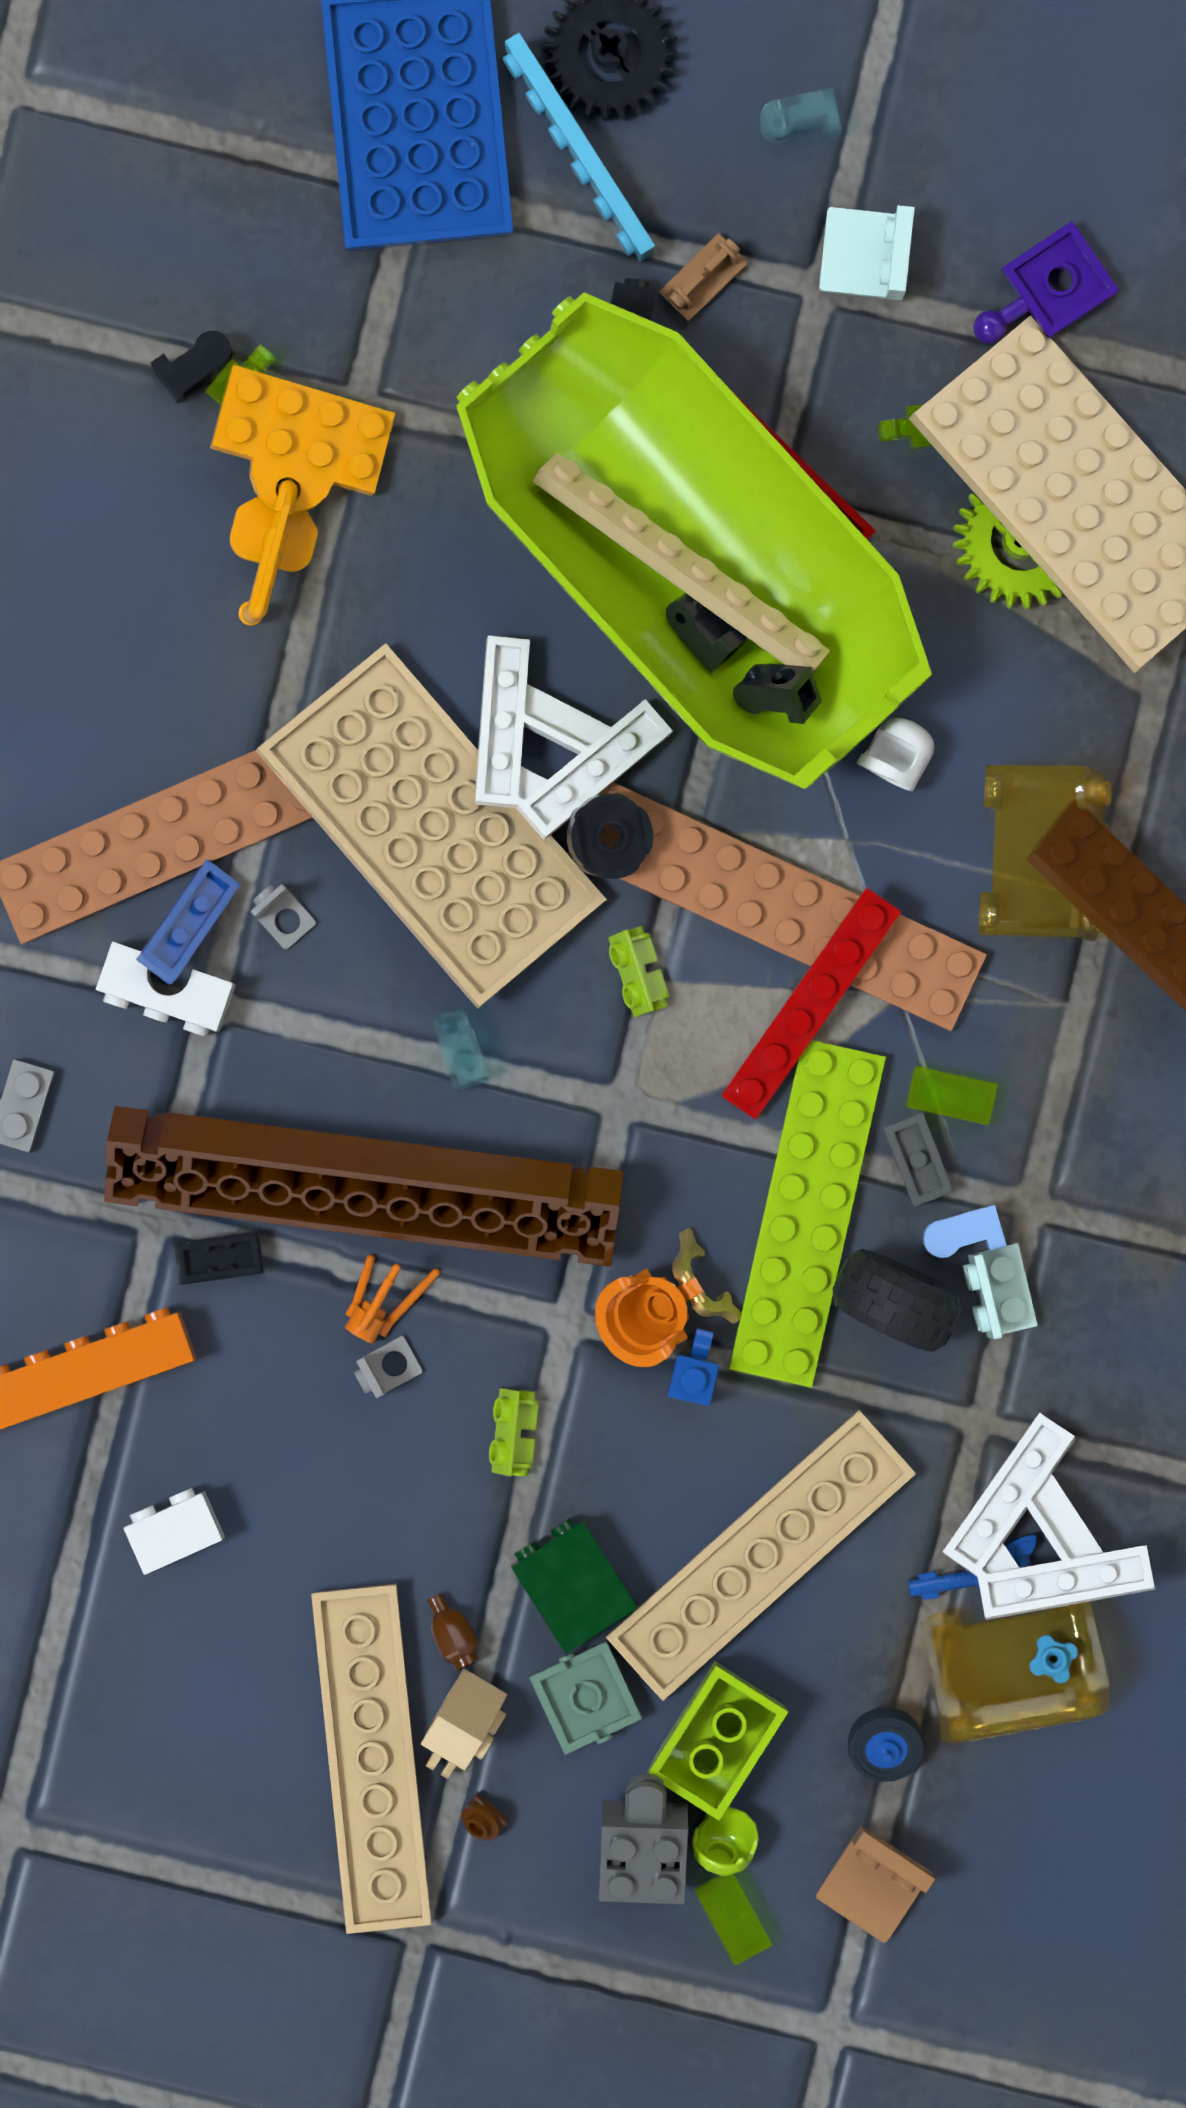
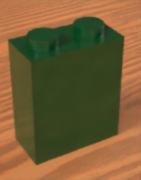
M571 1517L550 1530L553 1538L539 1546L534 1540L516 1551L514 1555L517 1561L511 1564V1569L565 1654L638 1608L635 1600L585 1521L581 1519L574 1523Z

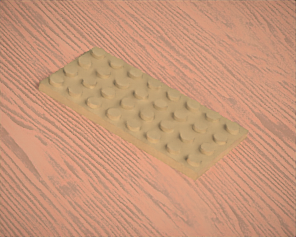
M1029 316L919 408L909 420L1128 667L1136 673L1186 629V490L1051 338L1048 339L1033 317Z
M386 643L257 748L256 752L477 1009L607 900L552 835L543 840L516 808L474 804L478 759L477 748Z

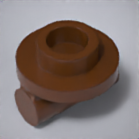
M478 1792L462 1812V1821L467 1832L477 1839L493 1840L497 1838L510 1821L508 1817Z

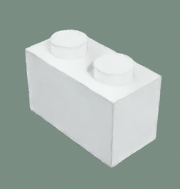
M190 1488L170 1497L169 1500L172 1506L156 1512L152 1505L130 1515L133 1523L124 1527V1531L144 1575L220 1542L225 1538L205 1491L195 1495L193 1489Z

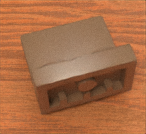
M860 1825L816 1892V1898L881 1942L886 1943L920 1891L922 1890L927 1893L935 1881V1877L930 1870Z

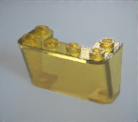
M986 765L984 808L996 812L992 893L980 892L979 935L1095 941L1098 933H1103L1026 860L1066 805L1076 799L1080 810L1089 811L1110 831L1108 823H1104L1105 806H1109L1111 802V783L1104 780L1101 772L1086 766Z

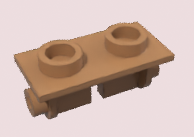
M718 233L659 293L689 322L748 262L738 253L740 249L731 239L725 240Z

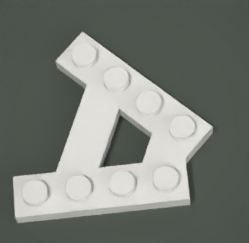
M488 636L486 639L474 804L516 808L541 838L545 840L570 819L572 811L580 807L587 799L603 792L669 737L673 730L646 699L612 727L527 684L529 639ZM526 727L578 755L547 780L521 766L523 729Z
M1041 1413L1035 1418L943 1550L946 1556L978 1577L986 1620L1155 1590L1147 1545L1103 1553L1052 1475L1054 1469L1075 1441V1436ZM1027 1509L1061 1561L1019 1568L1003 1543Z

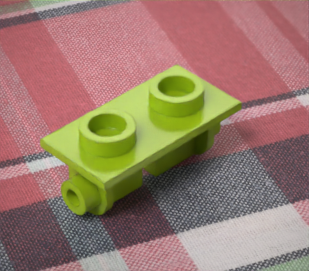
M643 926L608 937L610 943L609 956L612 964L619 970L623 983L622 996L627 1007L631 1009L633 1017L635 1018L648 1012L668 1007L666 998L670 996L661 969L647 973L644 966L658 961L650 934L645 933Z
M500 1388L499 1397L495 1400L493 1406L496 1431L495 1440L491 1442L489 1448V1461L492 1465L491 1472L505 1476L527 1477L528 1469L533 1468L535 1439L521 1437V1429L536 1430L539 1400H535L536 1392Z

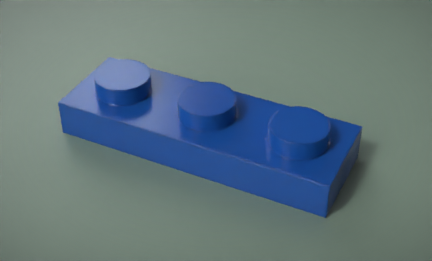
M208 859L205 860L136 960L167 984L171 985L177 979L241 884Z

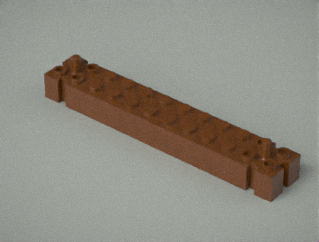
M121 1106L114 1107L106 1141V1165L108 1168L105 1176L104 1202L138 1206L139 1200L143 1199L155 1201V1209L553 1260H561V1253L578 1255L577 1263L607 1267L612 1265L624 1172L622 1170L590 1167L588 1174L584 1168H575L572 1171L573 1164L168 1112L165 1115L156 1114L153 1118H149V1110Z

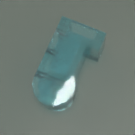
M833 87L773 100L763 107L760 114V131L768 141L773 143H783L788 141L793 134L818 129L822 130L824 140L840 137L841 124Z
M464 1006L431 1017L455 1092L458 1093L492 1081Z

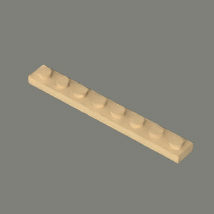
M556 453L539 469L532 482L783 664L810 667L813 674L830 653V650L823 646L815 636L798 628L787 620L782 612L769 607L754 596L746 586L735 582L718 570L713 562L700 557L685 546L677 536L667 533L653 523L644 512L631 507L616 496L608 486L598 483L580 470L579 466L572 460Z

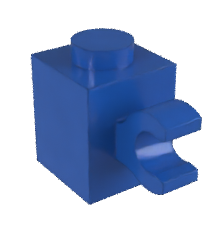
M696 1328L690 1356L676 1354L667 1391L668 1397L710 1406L719 1368L718 1363L707 1361L714 1332Z

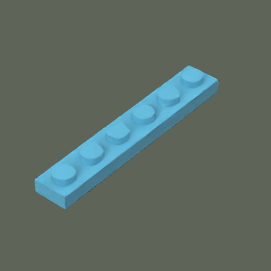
M520 33L506 40L505 51L507 55L503 57L506 67L515 79L522 77L530 90L525 95L534 111L538 115L544 112L550 120L552 126L548 128V131L553 141L560 150L567 147L575 160L570 164L573 172L583 186L590 183L597 197L593 199V202L604 220L607 221L612 218L620 230L615 236L627 256L635 254L640 263L654 255L655 245Z

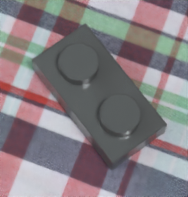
M923 1113L882 1128L913 1207L954 1192Z

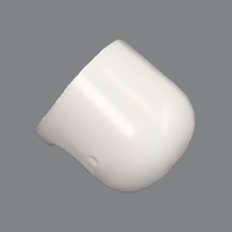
M891 718L880 726L869 748L864 754L860 755L856 764L902 789L913 792L931 760L934 752V742L930 734L919 724L904 718Z

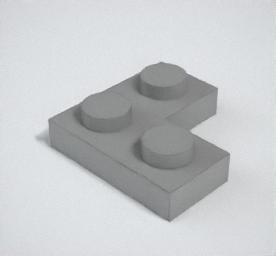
M13 1059L3 1095L0 1099V1144L25 1152H32L55 1071Z

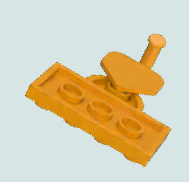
M237 365L231 367L210 449L250 460L249 477L254 492L257 494V497L244 503L237 509L230 532V545L235 554L242 559L259 563L250 599L239 608L238 615L244 624L256 625L266 615L278 569L286 572H297L309 564L316 544L318 530L308 510L313 509L328 495L332 485L370 496L375 493L395 417L394 412Z

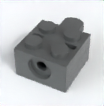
M643 1773L632 1777L626 1786L625 1801L602 1800L599 1901L685 1904L688 1803H666L667 1792L665 1784L661 1778L654 1774Z

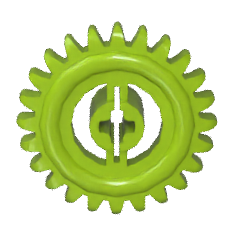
M974 493L969 494L968 499L974 510L959 509V514L967 521V524L954 525V531L963 535L964 539L955 541L952 544L953 548L963 550L966 553L957 559L956 564L959 566L970 565L971 567L965 574L964 580L969 581L975 578L980 580L975 590L977 594L990 588L991 603H995L1001 595H1005L1006 607L1009 609L1013 606L1016 598H1020L1024 609H1029L1031 599L1034 596L1040 605L1045 606L1047 604L1046 592L1048 591L1056 598H1061L1063 595L1062 591L1039 565L1034 569L1020 571L1012 570L998 560L991 545L993 527L1003 535L1002 546L1009 557L1020 561L1031 559L1035 562L1022 546L1019 548L1014 544L1016 539Z

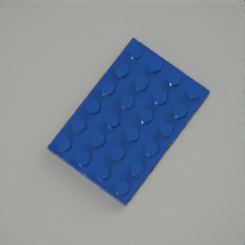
M321 0L346 251L514 235L491 0Z

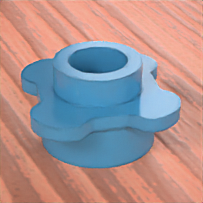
M1050 1635L1041 1636L1037 1640L1038 1649L1036 1657L1029 1663L1031 1672L1036 1676L1045 1674L1053 1677L1057 1683L1068 1681L1070 1678L1068 1669L1071 1661L1078 1655L1076 1646L1071 1642L1063 1644L1053 1640ZM1050 1656H1057V1662L1051 1663L1049 1661Z

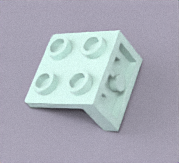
M898 205L895 214L830 207L827 210L819 290L826 293L902 301L906 292L915 207Z
M1018 1243L967 1255L969 1264L963 1265V1273L968 1290H976L979 1305L973 1306L972 1309L978 1332H986L987 1337L994 1340L1002 1338V1334L1038 1326Z

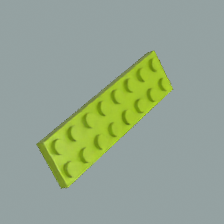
M811 1040L797 1061L741 1318L730 1360V1370L810 1388L813 1386L833 1296L832 1289L838 1274L886 1059L885 1056Z

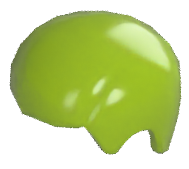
M730 1806L720 1821L706 1813L703 1821L695 1828L691 1844L694 1859L708 1872L723 1877L743 1871L753 1860L759 1841L757 1825L746 1812Z

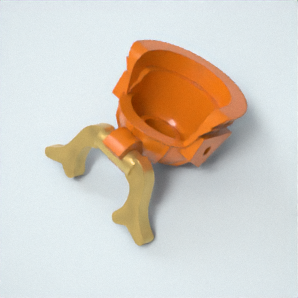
M690 1228L679 1233L680 1250L672 1264L673 1275L680 1284L678 1287L669 1282L664 1276L652 1277L646 1268L634 1276L630 1275L614 1280L601 1291L597 1299L595 1321L598 1333L609 1351L629 1365L636 1367L655 1366L665 1361L675 1350L676 1345L688 1338L683 1329L689 1319L687 1301L691 1302L692 1308L701 1316H721L732 1324L740 1321L741 1312L733 1305L729 1292L726 1291L717 1296L716 1301H712L706 1296L694 1276L691 1260L696 1261L703 1257L705 1251L696 1243L693 1231Z

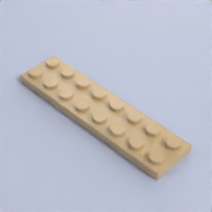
M858 1409L615 1627L606 1638L658 1697L664 1701L916 1473Z
M397 1583L312 1592L346 1934L431 1925L432 1919Z

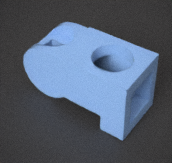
M989 1205L935 1221L926 1227L922 1236L926 1251L939 1258L949 1257L955 1254L959 1247L985 1240L988 1250L1007 1246L995 1205Z

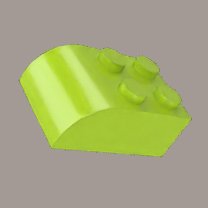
M714 1661L660 1746L647 1773L658 1776L663 1780L665 1787L720 1821L788 1714L787 1707Z

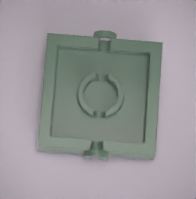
M607 1640L577 1654L573 1651L564 1657L558 1658V1663L529 1676L565 1755L594 1741L597 1744H601L611 1739L613 1732L642 1719Z

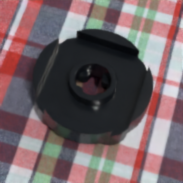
M600 794L587 799L580 807L572 811L567 829V844L573 860L582 872L602 879H618L634 873L644 861L646 854L650 853L653 846V827L644 809L641 806L638 807L628 797L621 794ZM610 824L613 831L619 830L620 839L614 840V848L611 849L608 848L606 842H601L600 834L604 832V826Z

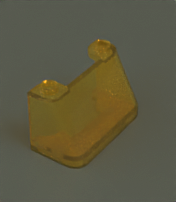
M1091 1601L963 1626L961 1619L953 1617L951 1613L947 1612L934 1614L926 1621L920 1622L936 1716L943 1742L961 1743L1088 1720L1103 1715L1109 1709L1110 1685ZM1043 1635H1050L1053 1640L1063 1644L1071 1642L1077 1648L1078 1655L1071 1661L1068 1669L1070 1678L1064 1683H1057L1053 1677L1045 1674L1036 1676L1030 1670L1029 1663L1036 1657L1038 1649L1037 1640ZM1055 1655L1049 1658L1051 1663H1055L1058 1660Z

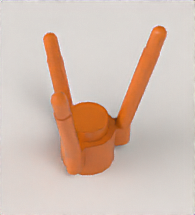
M369 1254L362 1269L353 1301L345 1313L350 1317L345 1325V1329L371 1344L375 1343L379 1335L386 1337L393 1324L440 1275L439 1269H433L395 1310L384 1319L387 1312L380 1306L401 1267L399 1264H394L372 1302L365 1300L361 1306L375 1260V1256Z

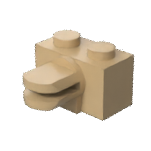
M463 1668L420 1744L433 1752L426 1767L434 1770L441 1757L446 1759L447 1763L440 1775L448 1779L456 1766L465 1771L474 1756L481 1760L494 1739L491 1735L494 1736L506 1716V1713L501 1711L500 1708L508 1694Z

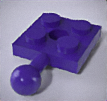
M1071 221L1002 267L1001 272L1019 298L999 312L987 310L980 313L974 321L973 331L979 341L985 344L997 343L1005 336L1007 325L1029 312L1049 339L1116 295L1119 289L1073 221ZM1058 269L1066 271L1072 280L1071 287L1065 291L1054 290L1048 282V275L1052 271Z

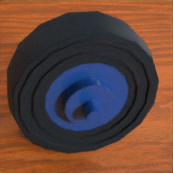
M893 1707L875 1708L865 1712L853 1723L848 1734V1755L855 1769L866 1778L878 1782H894L907 1777L918 1767L923 1757L924 1739L917 1721L907 1712Z

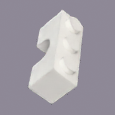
M112 942L95 989L105 993L103 1002L126 1010L129 1002L145 1007L144 1016L164 1023L168 1022L169 1016L184 1020V1030L204 1037L208 1036L209 1030L220 1032L236 986L235 984L192 970L188 984L181 992L170 996L161 995L153 987L151 971L136 960L141 951Z

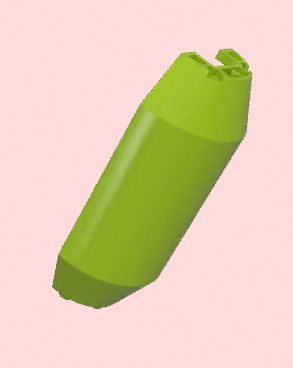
M585 292L576 300L569 296L553 310L552 315L555 318L552 320L550 330L542 338L538 334L533 335L519 348L518 351L521 356L510 366L503 362L480 385L474 380L456 397L459 401L456 408L487 506L708 748L806 790L874 731L932 675L899 574L678 332ZM556 453L572 460L584 473L598 483L608 486L620 499L631 507L644 512L653 523L667 533L677 536L689 549L700 557L713 562L718 570L735 582L746 586L754 596L769 607L782 612L787 620L804 632L815 636L823 646L829 649L830 653L813 673L822 702L804 724L790 723L787 714L781 712L762 711L760 714H751L743 710L733 697V689L743 680L748 670L755 664H785L748 639L733 657L710 673L680 640L678 634L672 629L666 618L667 606L685 592L532 482L539 469Z

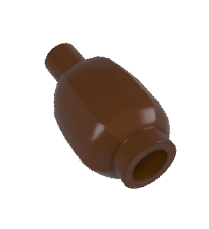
M442 1593L428 1599L427 1602L434 1614L431 1622V1633L442 1659L449 1664H453L456 1671H460L478 1662L479 1658L476 1654L479 1645L478 1640L465 1616L460 1611L449 1608Z

